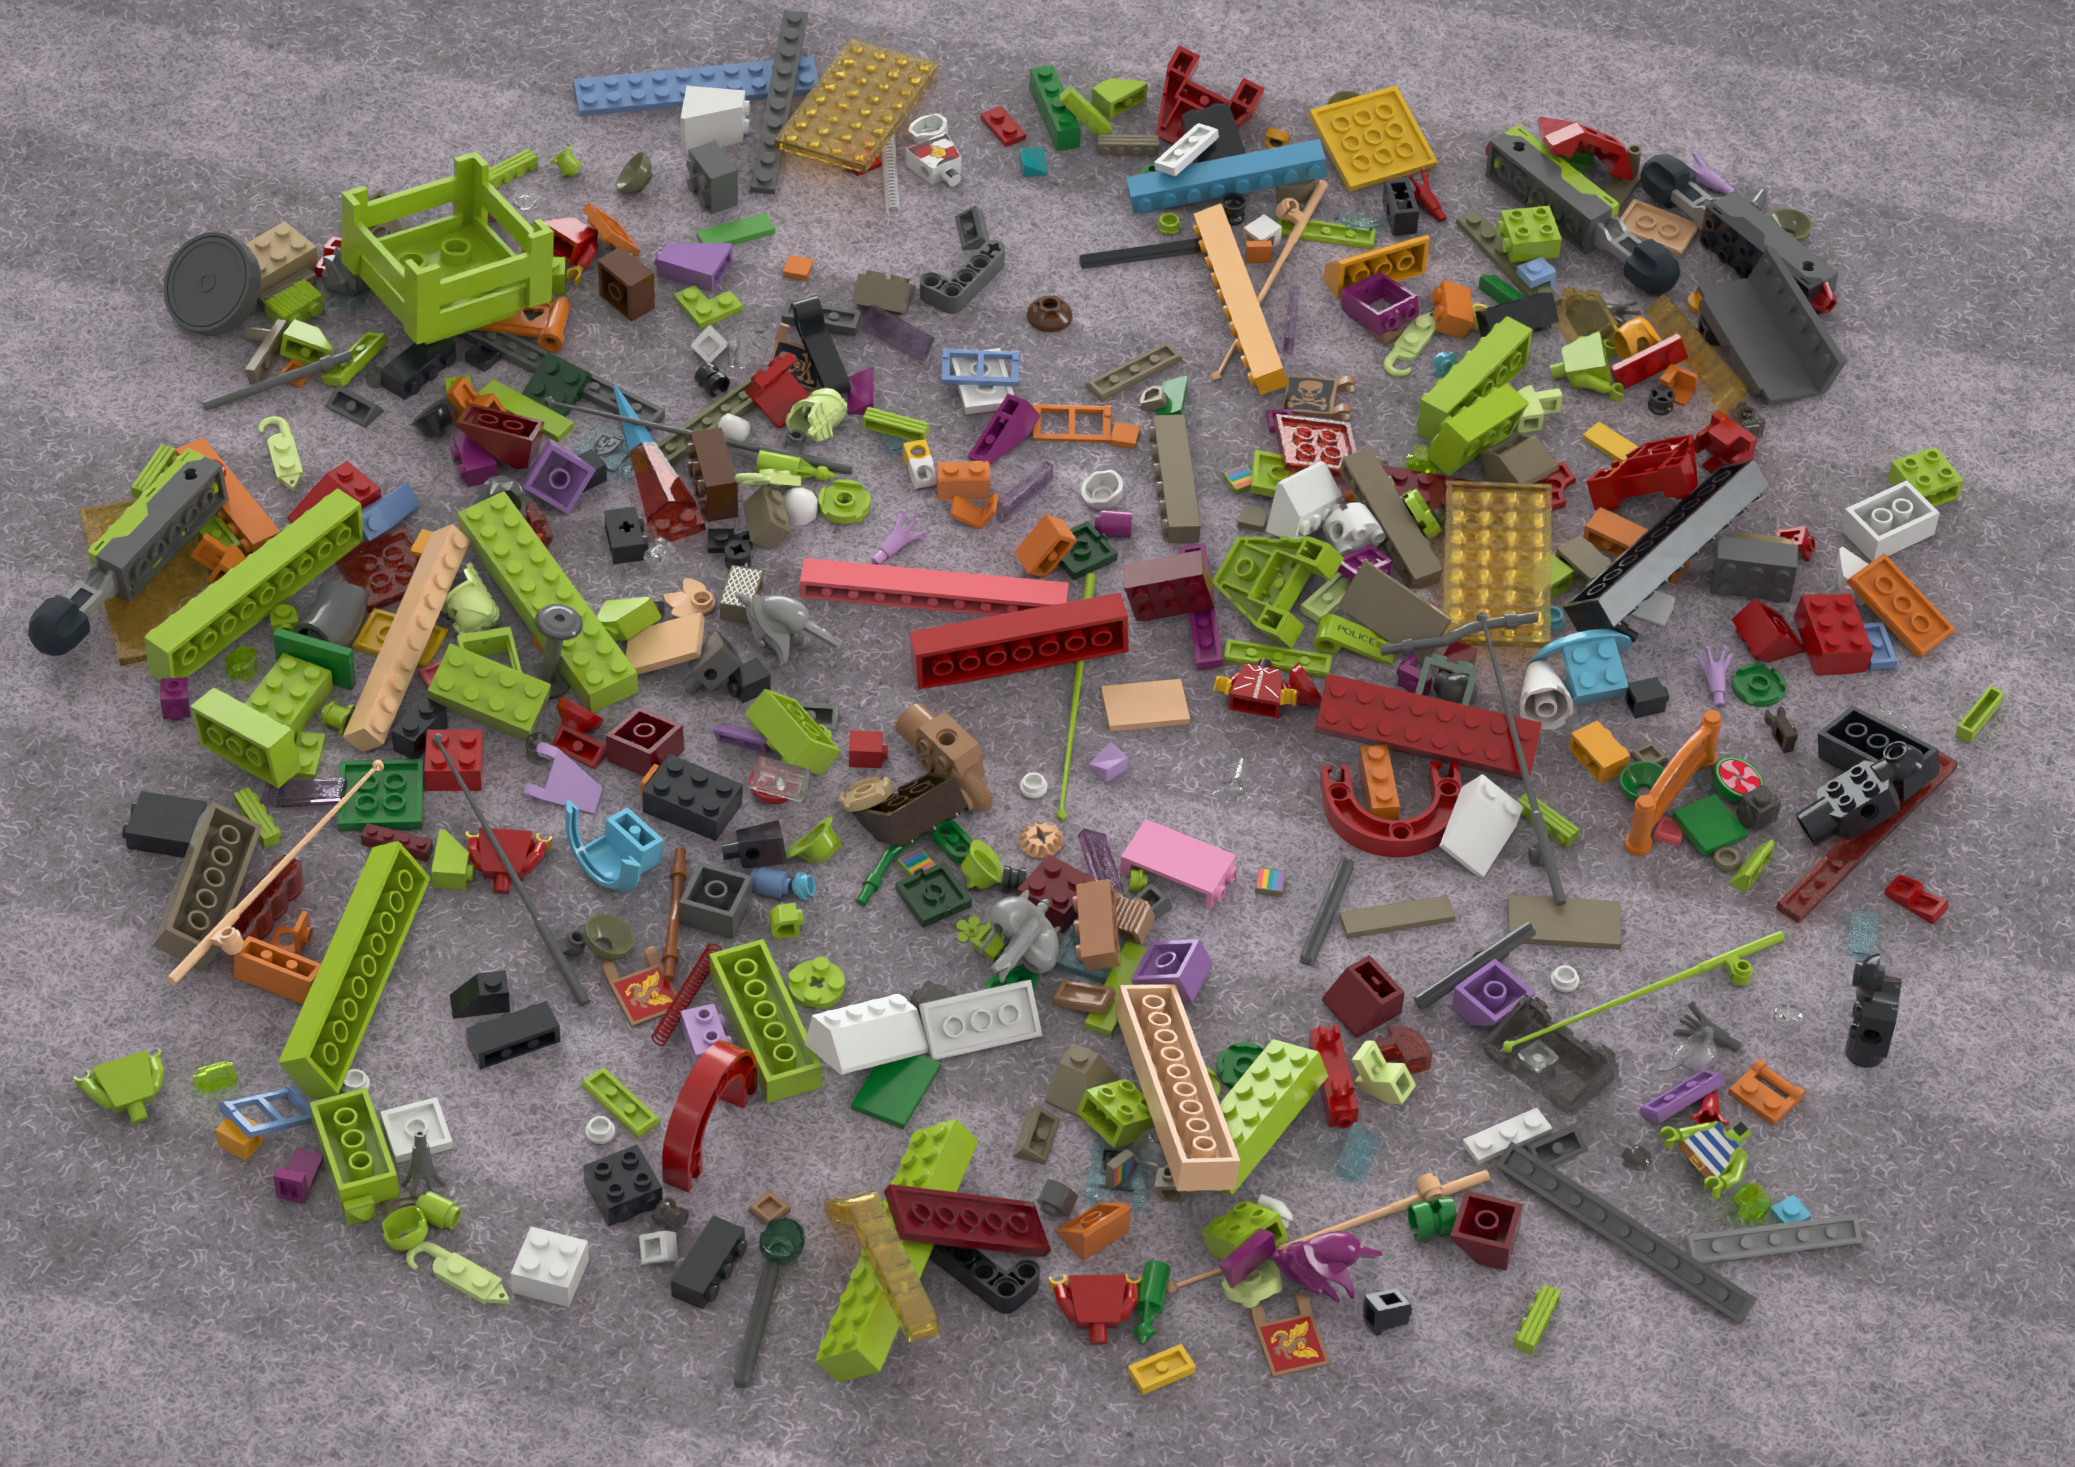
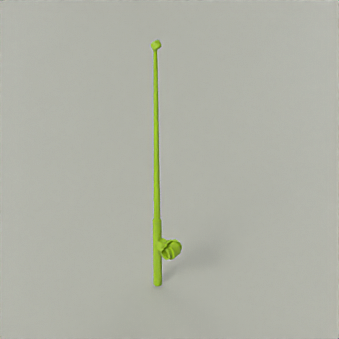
M1093 573L1086 574L1083 599L1094 597L1096 575ZM1084 660L1076 662L1060 809L1056 812L1057 818H1060L1061 821L1068 817L1064 811Z
M1782 931L1775 932L1513 1042L1505 1041L1503 1052L1511 1053L1512 1046L1724 966L1729 971V979H1731L1733 984L1739 986L1746 985L1751 980L1753 968L1747 960L1740 958L1783 942L1785 936Z

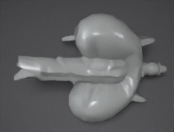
M735 593V598L738 599V602L746 606L747 619L758 646H765L766 644L763 642L765 641L775 651L781 665L787 663L790 639L795 636V633H799L802 630L835 649L839 647V641L829 632L821 629L814 622L809 621V611L800 602L779 595L761 597L754 594L752 599L750 596L744 595V593Z
M1025 890L1019 897H1006L995 904L990 912L992 931L979 951V954H982L996 934H1004L1002 942L1009 944L1004 948L1005 952L1002 953L991 967L995 974L999 972L1000 982L1002 983L1005 981L1009 971L1020 964H1024L1027 970L1035 974H1042L1050 971L1058 961L1060 946L1056 933L1061 928L1059 926L1053 928L1052 924L1045 917V912L1050 907V901L1044 899L1035 906L1027 900L1028 890Z

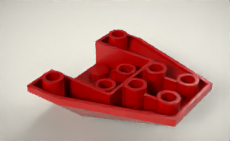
M1539 116L1537 122L1541 138L1549 147L1548 151L1557 157H1561L1563 154L1571 158L1574 151L1584 154L1586 151L1594 154L1609 170L1608 174L1617 180L1625 178L1632 181L1634 175L1626 148L1617 138L1576 122Z

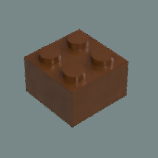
M622 247L598 260L599 296L631 322L655 308V276L649 267L643 265L633 254L628 253Z

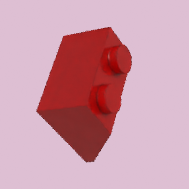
M1753 599L1731 619L1737 628L1735 633L1742 641L1747 642L1749 645L1748 652L1758 661L1762 659L1770 663L1806 652L1804 645L1783 615L1756 599Z

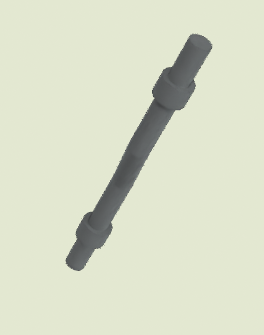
M1515 612L1504 614V617L1487 619L1486 625L1488 630L1504 627L1506 630L1515 629L1518 625L1538 622L1537 612L1518 615ZM1472 621L1443 636L1417 640L1406 638L1401 639V642L1380 645L1381 656L1397 653L1408 655L1414 654V651L1447 646L1474 632L1484 631L1482 622Z

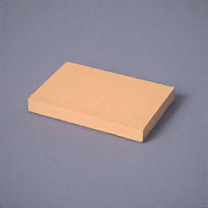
M1633 199L1620 218L1627 230L1641 241L1653 239L1680 258L1700 230L1692 220Z
M701 612L649 626L630 638L627 642L626 658L637 671V675L700 658L705 617Z
M1181 679L1101 686V695L1109 732L1190 724V716Z

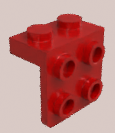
M790 352L783 358L779 355L768 364L769 369L765 372L762 369L757 371L750 378L752 383L745 391L749 398L778 429L786 425V417L790 413L792 406L810 396L788 371L796 361Z

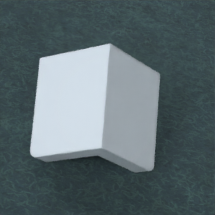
M1264 214L1243 228L1242 245L1246 247V241H1271L1274 248L1281 243L1282 226Z
M709 325L692 342L691 347L709 363L727 347L728 342Z

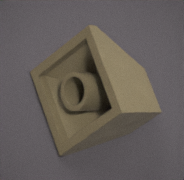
M1073 1043L1058 1065L1045 1102L1083 1119L1077 1113L1085 1091L1119 1081L1120 1079L1099 1054Z

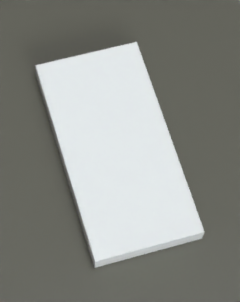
M1031 980L919 1004L925 1037L929 1047V1056L935 1060L1043 1036Z

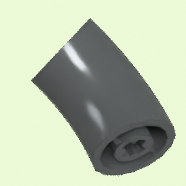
M325 582L320 584L309 614L296 626L293 632L348 647L363 620L369 598L368 591L359 586L343 582Z

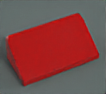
M563 723L550 744L559 748L568 757L594 770L607 757L606 744Z

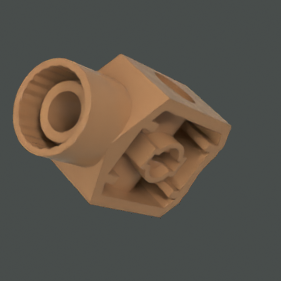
M921 703L908 707L899 716L895 730L917 751L923 768L928 772L932 770L936 774L956 778L968 805L962 809L965 812L970 810L977 812L990 810L992 807L991 793L987 784L981 779L985 776V771L983 767L984 756L980 744L945 711L935 716Z

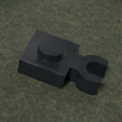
M708 528V553H724L725 546L729 542L750 540L749 531L734 534V528ZM747 542L751 550H753V542Z

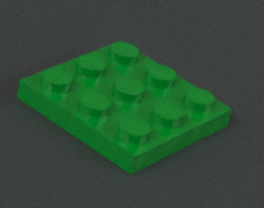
M423 759L381 760L384 769L380 772L375 771L338 810V831L364 830L367 823L392 830L422 829ZM375 760L340 761L338 802L373 768L372 763Z

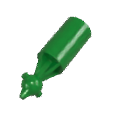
M1157 1260L1145 1263L1136 1308L1141 1323L1136 1327H1132V1333L1136 1334L1140 1345H1144L1146 1340L1157 1333V1330L1152 1328L1151 1323L1162 1313L1169 1282L1170 1266Z

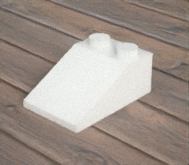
M1482 774L1461 788L1440 847L1476 876L1483 878L1514 831L1523 806Z

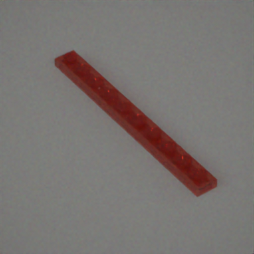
M1939 751V774L1905 802L1899 800V812L1853 840L1843 838L1777 902L1776 909L1799 924L1957 769L1958 762Z

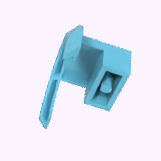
M1609 629L1578 632L1557 639L1541 648L1529 661L1526 669L1532 662L1538 660L1546 661L1549 657L1561 651L1568 674L1563 684L1572 697L1573 706L1622 698L1628 689V684L1619 653L1627 652L1632 645V641L1629 636Z
M566 800L565 826L570 848L582 869L599 885L619 893H628L636 888L641 874L661 863L664 840L628 807L606 819L605 834L583 846L578 830L579 809L570 800Z

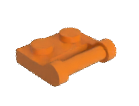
M1758 1059L1754 1062L1751 1069L1729 1088L1728 1094L1774 1126L1805 1097L1806 1091L1799 1086L1794 1087L1767 1068V1063ZM1761 1076L1789 1097L1785 1100L1756 1078Z

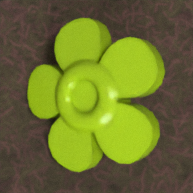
M971 916L968 923L965 920H959L956 924V929L960 931L957 934V939L960 942H966L970 938L971 943L985 925H980V919L976 916Z

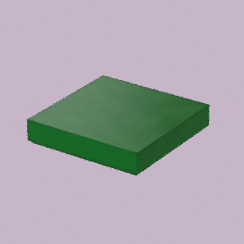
M1717 794L1673 811L1671 816L1703 857L1714 853L1721 847H1728L1746 840L1749 834Z

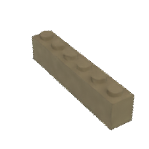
M1184 414L1153 416V426L1148 427L1149 442H1154V445H1151V460H1156L1157 462L1153 464L1154 479H1159V482H1156V496L1162 497L1158 504L1159 516H1164V519H1161L1162 535H1167L1168 544L1199 542L1201 525Z
M1371 447L1344 456L1339 472L1357 503L1366 505L1386 534L1385 540L1381 543L1390 559L1393 560V564L1404 583L1413 592L1439 583L1443 572V564L1432 552L1428 538L1424 537L1419 530L1418 521L1409 513L1406 501L1397 493L1392 477L1387 476L1384 471L1380 457L1374 454Z

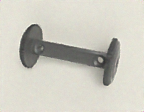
M562 604L547 605L537 612L535 625L537 630L546 636L547 643L543 663H534L525 672L527 675L551 684L549 699L563 696L570 688L569 683L558 670L563 641L577 637L583 628V621L579 613L573 608Z

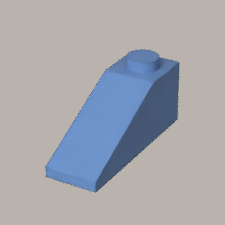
M408 482L361 509L364 533L363 542L371 541L384 533L420 505Z

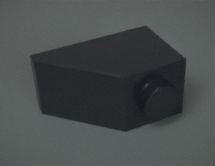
M506 970L477 973L450 994L453 1019L510 1012Z

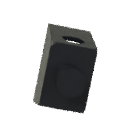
M779 820L736 830V842L721 844L724 861L740 858L742 868L745 869L787 864Z

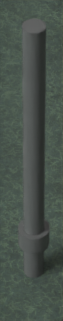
M348 350L331 357L329 355L320 357V361L202 401L204 408L207 411L322 370L324 372L333 370L334 366L353 360L352 355Z

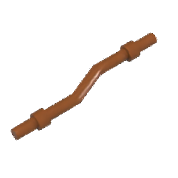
M682 847L675 849L674 864L670 869V879L672 880L671 903L667 924L666 947L662 950V962L664 963L663 980L666 982L674 980L675 965L679 961V949L677 948L680 920L679 902L683 894V882L687 878V867L685 866L686 849Z

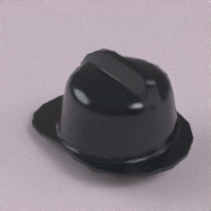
M443 398L427 407L413 420L412 426H415L425 437H431L436 434L439 437H443L446 434L445 429L452 423V417L447 406L448 398Z

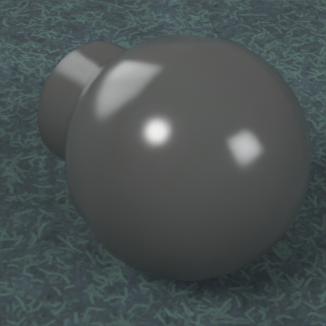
M1441 671L1434 680L1433 688L1440 692L1442 700L1462 704L1469 676ZM1476 682L1474 684L1469 706L1473 704L1477 697L1478 689Z

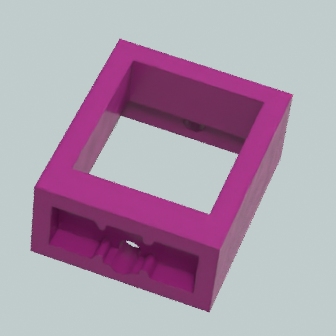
M1380 271L1340 291L1342 310L1349 317L1378 336L1419 317L1418 295ZM1384 299L1392 306L1378 312L1368 305Z

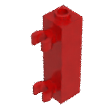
M1334 1024L1333 1027L1323 1028V1025H1319L1317 1029H1310L1308 1046L1309 1049L1319 1051L1328 1074L1327 1079L1319 1087L1328 1127L1337 1126L1340 1129H1345L1357 1124L1359 1107L1338 1024Z

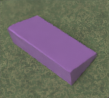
M726 723L714 726L713 731L717 741L767 753L770 750V747L766 744L767 738L757 731Z

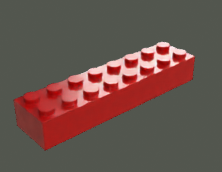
M1121 593L1080 599L909 632L911 664L918 690L960 684L1129 652L1128 615Z
M1332 674L1327 675L1315 725V733L1367 745L1387 744L1389 750L1446 763L1458 760L1459 766L1523 780L1506 714ZM1513 716L1529 775H1531L1542 723Z

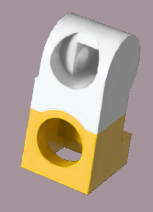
M926 439L903 443L902 459L907 466L914 488L936 486L934 463ZM915 448L922 449V453L911 454V451Z

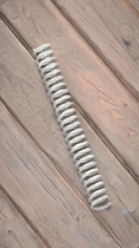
M881 128L885 212L889 216L888 212L890 211L888 209L890 207H897L895 208L897 210L896 213L900 211L895 132L890 128L884 130Z

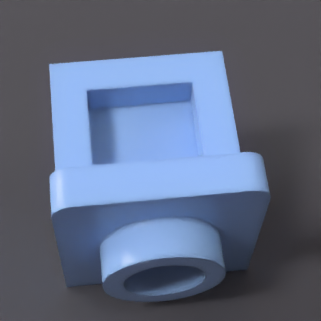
M1543 257L1517 266L1516 274L1530 289L1543 283H1547L1551 288H1554L1556 271Z

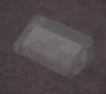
M759 756L749 787L753 790L802 802L811 784V770Z

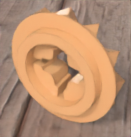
M1034 821L1031 827L1025 826L1024 831L1019 833V845L1022 851L1031 857L1046 858L1048 854L1053 856L1060 851L1063 846V833L1058 830L1057 825L1050 826L1047 821L1038 825ZM1038 834L1045 838V844L1037 838Z

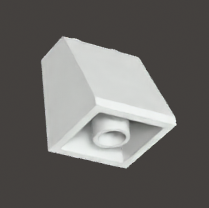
M687 86L680 118L681 153L688 154L689 149L714 140L720 147L743 142L744 134H749L750 119H746V115H749L750 101H745V90Z

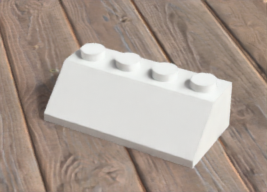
M1319 461L1277 483L1266 532L1279 537L1288 536L1290 539H1301L1302 536H1306L1323 527L1326 519L1338 508L1342 510V504H1340L1342 494L1325 462Z
M900 994L812 1015L805 1045L841 1075L924 1054L929 1049L917 1008Z

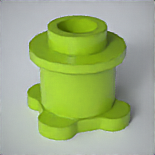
M573 145L559 152L549 161L551 165L557 164L562 172L561 176L567 175L570 178L581 170L579 167L582 164L581 160L578 161L571 151L574 149Z
M331 701L321 711L320 717L323 719V725L326 727L331 725L338 728V734L343 736L355 706L349 704L347 708L339 706L338 702Z

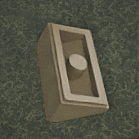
M1035 1105L1026 1113L1012 1157L1046 1164L1060 1119L1042 1107Z

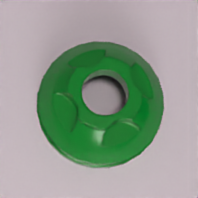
M1649 761L1629 764L1620 775L1622 793L1630 800L1636 802L1641 796L1636 790L1640 787H1646L1651 790L1665 768Z

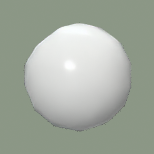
M727 413L718 422V428H722L724 438L744 442L750 434L749 421Z

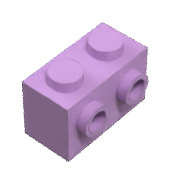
M715 1004L681 1011V1028L694 1065L714 1043L726 1041L733 1044L731 1036H725V1019L723 1014L717 1013Z

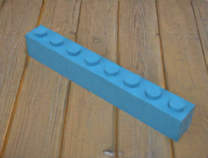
M1317 139L1190 164L1176 176L1155 171L1129 176L1126 179L1133 213H1141L1222 198L1228 193L1242 194L1327 177V168L1321 141Z

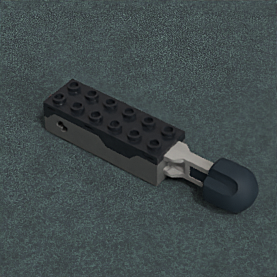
M1669 153L1654 155L1644 164L1640 177L1645 192L1668 209L1679 206L1690 215L1701 230L1700 242L1702 246L1714 252L1721 262L1727 263L1735 269L1740 277L1748 278L1767 248H1775L1817 315L1828 313L1836 306L1837 296L1834 292L1838 272L1736 191L1722 198H1712L1695 184L1696 172L1683 161Z

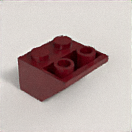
M1369 955L1348 966L1322 997V1002L1358 1038L1402 1014L1405 992Z

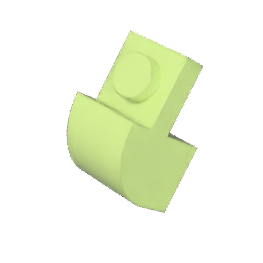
M1530 385L1519 390L1518 393L1529 402V405L1515 429L1521 433L1542 430L1544 414L1560 412L1563 396L1560 388L1535 392L1533 386Z
M1365 1041L1352 1058V1062L1360 1074L1355 1080L1357 1086L1362 1091L1388 1104H1403L1416 1086L1405 1063H1386L1375 1041Z

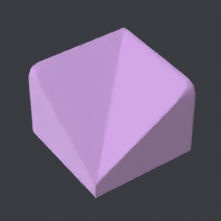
M1110 742L1089 763V767L1105 782H1108L1127 770L1128 757Z

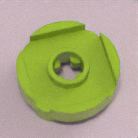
M848 479L833 481L832 486L828 488L824 486L819 492L818 508L825 520L838 524L860 523L870 511V493L868 490L866 492L862 489V484L857 481ZM843 500H848V503L843 504L842 502Z
M1417 488L1403 494L1404 500L1418 523L1422 526L1428 539L1430 540L1437 536L1442 529Z
M816 957L814 960L803 962L789 972V994L800 1006L826 1009L838 1003L845 991L843 972L825 957ZM812 981H821L822 987H811Z

